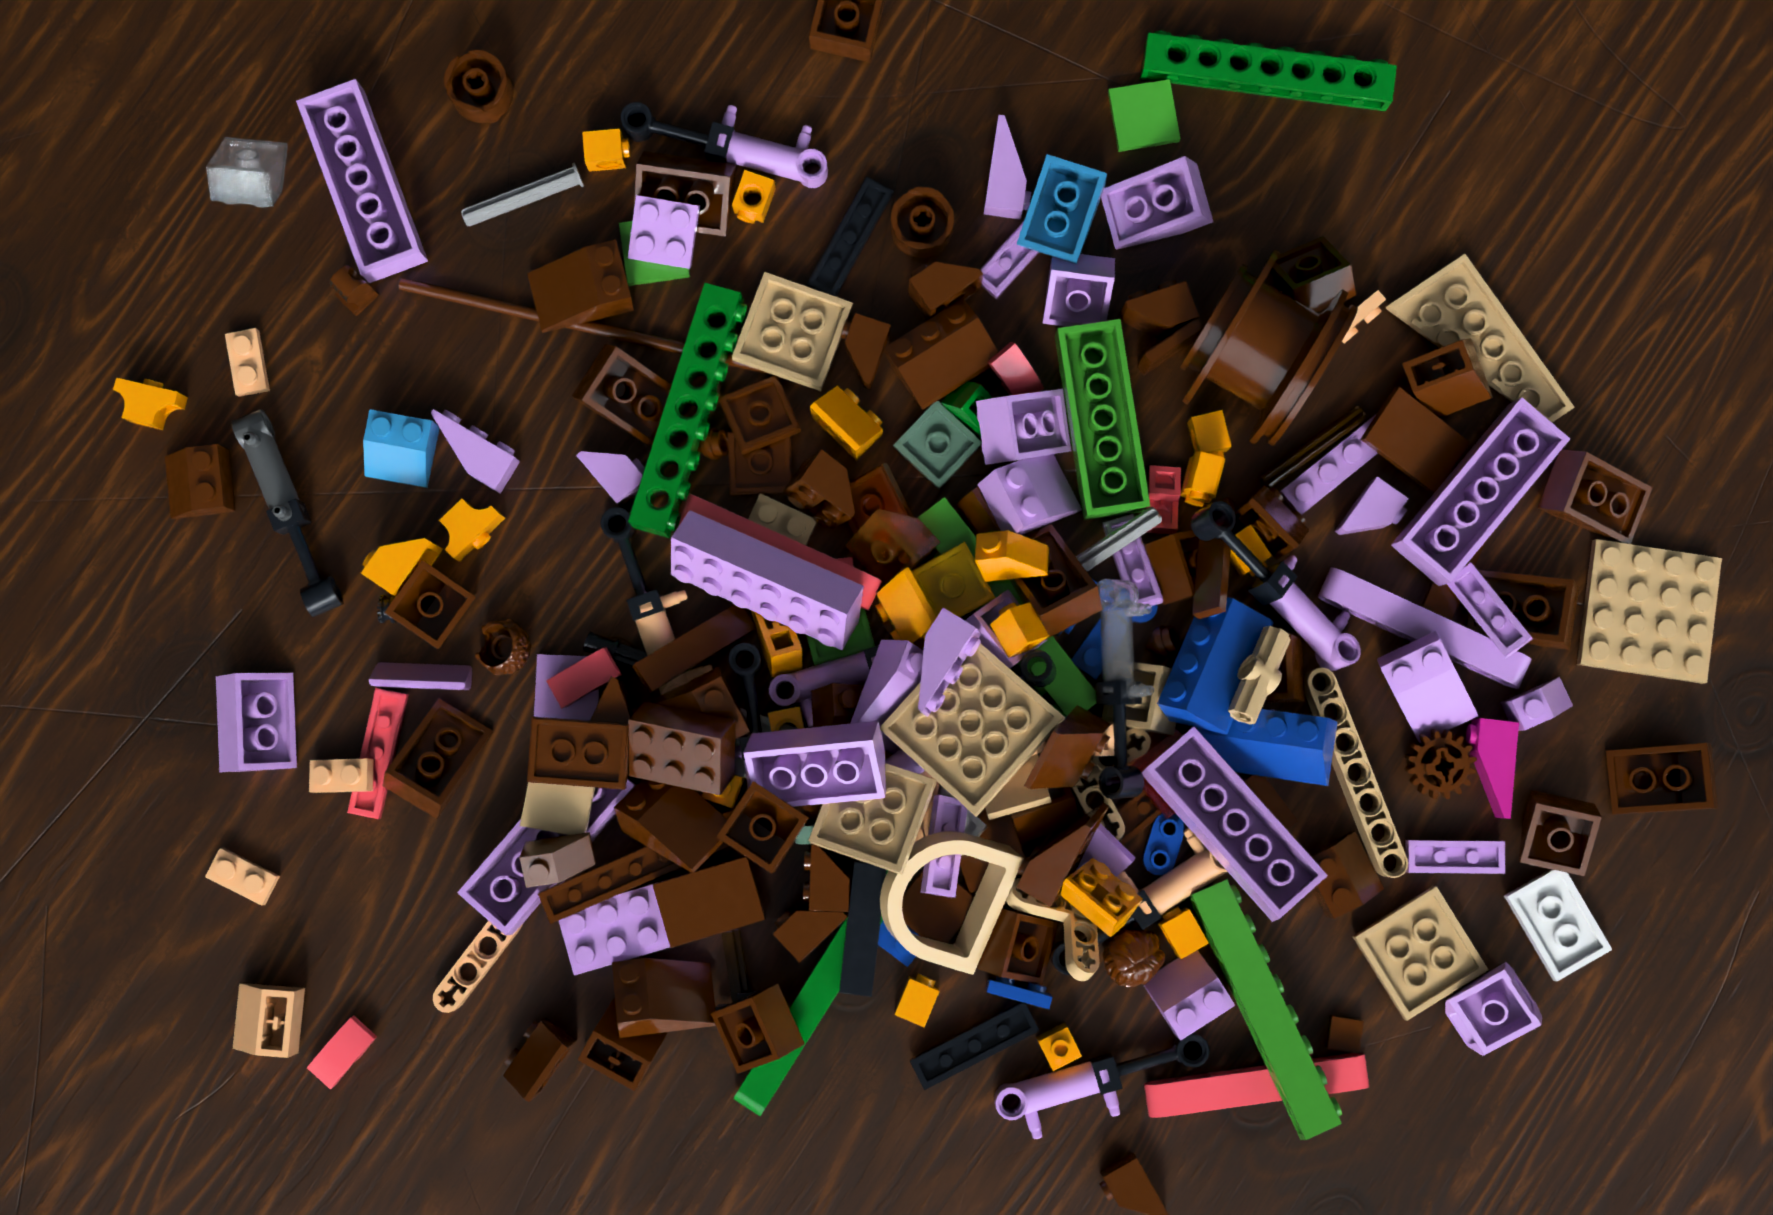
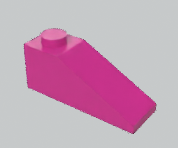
M1485 718L1472 719V723L1467 726L1466 742L1473 747L1470 754L1477 757L1474 765L1495 818L1511 819L1519 722Z

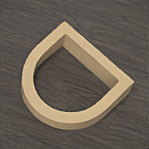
M945 831L923 837L914 842L903 875L888 870L880 895V909L884 924L891 935L906 950L918 958L973 975L1024 858L1009 845L967 833ZM953 854L967 855L989 862L954 944L921 937L909 931L902 912L903 896L909 881L921 867L936 858Z

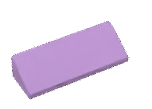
M380 662L375 666L369 678V684L375 687L471 689L472 667L467 665Z

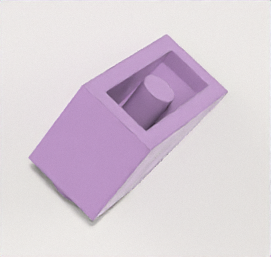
M581 451L576 455L620 507L637 494L645 467L637 458L631 462L626 455L585 451Z
M1377 476L1368 483L1334 532L1343 535L1380 529L1391 523L1396 525L1407 511L1403 506L1409 498Z
M1560 677L1500 702L1508 720L1519 722L1518 731L1527 730L1550 720L1573 706Z

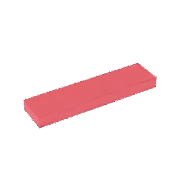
M375 688L359 758L374 759L373 791L352 792L347 813L381 819L388 790L382 786L384 775L395 759L409 694Z

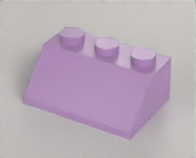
M233 673L216 676L219 772L297 768L293 673Z

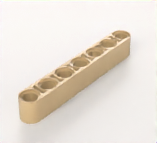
M1322 667L1310 670L1304 675V694L1313 716L1325 717L1324 708L1327 704H1332L1337 709L1335 721L1338 723L1332 765L1368 857L1376 873L1391 878L1400 877L1407 870V856L1337 679L1333 672L1327 668ZM1316 674L1323 676L1326 685L1322 691H1317L1312 685V679ZM1339 734H1344L1349 739V746L1345 751L1339 750L1336 746V738ZM1353 763L1358 765L1361 770V775L1356 781H1352L1347 773L1349 766ZM1365 793L1370 795L1373 801L1372 807L1368 811H1364L1359 803L1361 796ZM1376 824H1380L1385 832L1384 837L1378 842L1373 839L1371 834L1372 828ZM1392 854L1396 859V866L1392 871L1388 872L1384 868L1383 861L1387 855Z

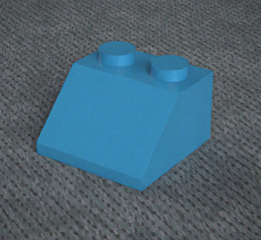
M370 409L363 439L365 477L428 488L440 430L439 426L431 420Z

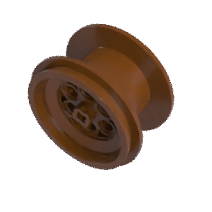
M1275 249L1256 277L1246 271L1248 266L1245 264L1241 265L1180 366V369L1183 371L1188 367L1197 373L1182 400L1186 405L1191 401L1203 380L1207 378L1260 410V417L1248 440L1254 445L1263 435L1268 437L1267 443L1272 446L1281 438L1326 370L1358 311V308L1354 305H1351L1349 308L1344 306L1348 292L1343 289L1335 296L1328 308L1321 314H1318L1265 283L1264 280L1280 254Z

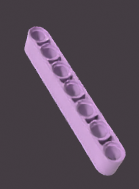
M1330 568L1318 594L1320 600L1410 642L1436 631L1451 661L1511 688L1519 689L1532 660L1527 655L1518 651L1506 659L1490 638L1337 568Z

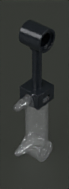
M1103 579L1096 584L1102 605V610L1100 611L1102 682H1096V705H1113L1114 766L1106 767L1101 772L1098 783L1100 791L1106 798H1134L1142 792L1144 778L1137 767L1127 766L1126 705L1142 704V697L1151 696L1154 693V688L1152 685L1141 684V681H1135L1133 616L1150 614L1152 607L1150 604L1137 603L1139 598L1138 588L1132 581Z

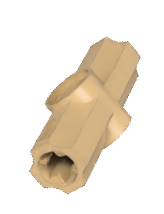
M1263 627L1252 655H1249L1239 667L1237 677L1241 681L1228 709L1230 716L1239 722L1249 725L1255 724L1267 695L1271 694L1281 681L1282 673L1278 669L1291 641L1289 634L1281 628Z

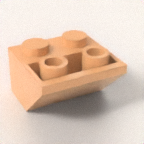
M239 983L233 1049L258 1056L289 1058L298 1054L305 988Z

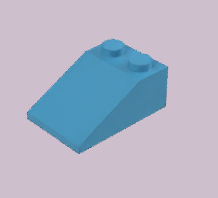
M1047 154L1017 245L1077 264L1106 184L1107 173Z

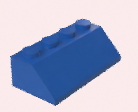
M1227 597L1226 612L1202 619L1194 616L1157 702L1168 720L1227 735L1234 720L1230 716L1228 709L1241 681L1237 677L1239 667L1249 655H1252L1263 627L1273 626V621L1234 598Z
M1261 709L1255 724L1249 725L1234 719L1227 735L1198 728L1200 734L1236 773L1324 786L1329 785L1338 723L1335 720L1326 717Z

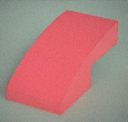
M1013 342L1007 344L987 362L1002 381L1001 385L1009 396L1041 392L1044 389L1034 369Z
M1150 465L1147 482L1150 507H1154L1158 511L1162 521L1146 533L1170 535L1177 533L1178 506L1181 495V468Z
M604 647L551 677L546 682L562 709L570 706L590 692L608 684L611 676L617 678L622 674L607 647Z
M353 1015L318 1053L307 1069L329 1089H332L349 1068L364 1054L377 1036Z

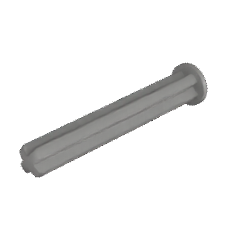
M574 162L572 167L466 207L461 210L462 217L467 226H473L574 186L580 185L583 187L584 183Z
M1149 507L1077 555L1076 558L1084 569L1089 571L1161 523V516L1154 507Z

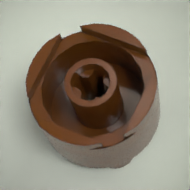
M471 50L460 57L458 55L449 63L444 74V85L449 99L456 110L470 121L477 123L497 122L509 109L513 99V85L504 66L497 57L483 50Z
M916 187L909 190L898 198L891 212V234L896 247L914 258H929L939 255L944 251L953 233L954 212L951 205L939 191L933 188ZM920 219L926 220L925 227L918 226Z

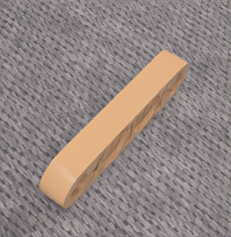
M488 921L433 993L434 1006L439 1011L446 1013L459 1009L513 940L522 925L513 935H506V939L503 940L498 933L490 930L493 924ZM484 937H492L497 943V949L492 955H486L481 951L480 943ZM466 962L474 964L477 969V975L472 981L463 979L460 974V969ZM453 977L459 985L467 989L465 992L462 988L457 989L453 995V999L456 1001L455 1004L448 1003L444 1005L442 1003L444 996L441 993L442 991L449 992L454 988L456 984L450 981Z

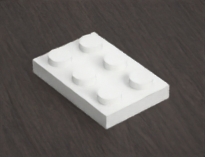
M1550 869L1504 895L1553 981L1561 980L1612 950L1567 872Z

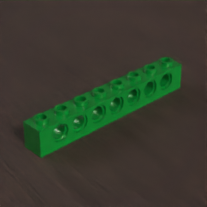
M1155 31L1154 33H1148L1144 44L1140 79L1150 81L1170 79V82L1173 84L1386 111L1393 102L1397 65L1388 64L1387 61L1382 59L1361 61L1351 55L1331 57L1326 56L1321 51L1300 53L1295 52V49L1290 47L1270 49L1264 48V45L1259 43L1239 45L1234 44L1229 39L1209 41L1203 40L1198 35L1179 37L1172 36L1167 31ZM1172 52L1178 53L1183 60L1174 62L1169 58L1168 54ZM1203 56L1209 57L1213 61V65L1205 66L1200 62L1199 58ZM1236 60L1241 62L1244 69H1234L1230 61ZM1261 65H1270L1271 67H1273L1275 73H1265L1262 70ZM1292 69H1301L1306 77H1296ZM1323 73L1333 74L1336 82L1327 81ZM1354 77L1365 79L1367 86H1359L1355 82Z
M704 283L628 523L635 529L670 538L671 532L676 531L679 526L681 513L678 510L681 501H686L691 487L688 479L691 470L695 471L700 460V453L697 450L700 441H705L709 432L710 424L707 422L710 411H715L718 404L719 393L716 392L719 381L723 382L726 378L728 363L725 362L729 351L733 352L737 344L738 334L735 333L738 322L742 323L746 315L747 304H744L745 301L741 292ZM715 318H726L723 326L719 328L711 327V323ZM713 346L717 348L713 356L708 358L701 356L702 351L706 347ZM696 377H707V381L703 386H692V382ZM695 405L698 407L694 416H683V411L687 406ZM677 436H688V441L684 446H673L674 439ZM672 464L678 465L679 469L675 476H664V470L667 466ZM659 495H669V501L664 507L657 508L654 506V501Z

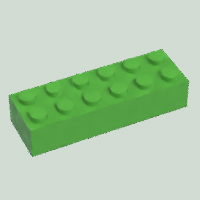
M1121 319L1057 328L1055 343L1083 520L1143 512L1150 507V500Z

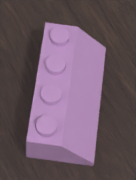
M879 721L753 733L743 752L751 784L753 781L792 807L886 797L885 749Z

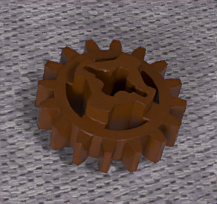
M1432 729L1430 738L1421 733L1419 735L1421 743L1417 745L1411 742L1410 744L1411 748L1415 750L1414 753L1405 754V758L1411 761V765L1406 766L1404 770L1407 773L1414 774L1408 781L1412 785L1419 784L1417 791L1423 795L1429 790V796L1433 799H1437L1439 792L1445 799H1450V791L1452 790L1459 795L1462 794L1460 785L1463 783L1470 786L1472 783L1467 779L1468 774H1476V770L1470 767V763L1477 761V757L1467 754L1473 747L1468 743L1462 744L1464 737L1459 734L1452 738V732L1444 729L1442 736L1439 731ZM1445 744L1453 746L1458 754H1449ZM1427 750H1429V751L1427 752V754L1424 756V758L1422 759L1424 753H1425ZM1440 758L1446 760L1445 763L1441 764V770L1435 768V765L1440 764ZM1423 775H1433V780L1436 781V784L1429 783Z

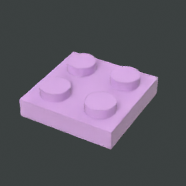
M636 195L628 259L690 269L692 266L700 205Z

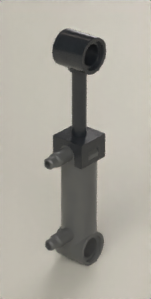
M259 409L231 421L233 432L239 444L246 452L269 508L266 512L273 530L282 535L290 534L309 584L300 589V594L309 614L315 617L343 605V596L332 576L321 578L301 530V527L311 524L312 521L304 502L299 500L274 439L275 431L267 414L263 409Z

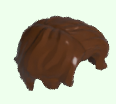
M513 619L490 621L486 625H482L481 629L485 635V646L480 652L475 654V658L480 661L483 667L487 668L493 675L513 674L526 665L530 657L532 645L527 632L518 623L514 622Z
M1144 929L1121 930L1117 932L1112 940L1108 942L1102 954L1105 970L1110 978L1116 981L1119 986L1136 987L1141 984H1147L1158 972L1165 960V953L1159 950L1160 945L1157 935Z

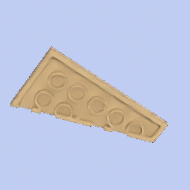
M1463 254L1386 307L1388 311L1438 348L1462 339L1471 338L1488 385L1511 402L1521 397L1524 398L1552 423L1575 408L1466 254Z

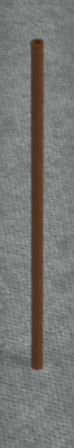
M401 278L399 282V290L539 322L536 308ZM593 321L565 327L677 354H682L685 342ZM706 347L702 351L701 356L711 357L715 354L716 349ZM728 353L725 363H728L729 366L773 375L733 361V353Z

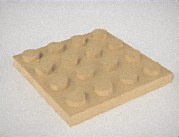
M1599 539L1592 540L1577 665L1700 684L1707 683L1722 558Z
M981 643L976 652L971 657L967 656L961 667L963 670L960 677L953 685L951 683L948 685L943 693L945 699L936 712L931 711L927 717L918 709L919 683L880 726V730L976 817L1065 719L1059 711Z

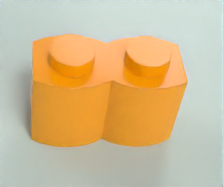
M1203 451L1194 452V455L1189 458L1180 496L1185 498V503L1203 507L1204 503H1209L1212 498L1216 497L1225 463L1224 457Z

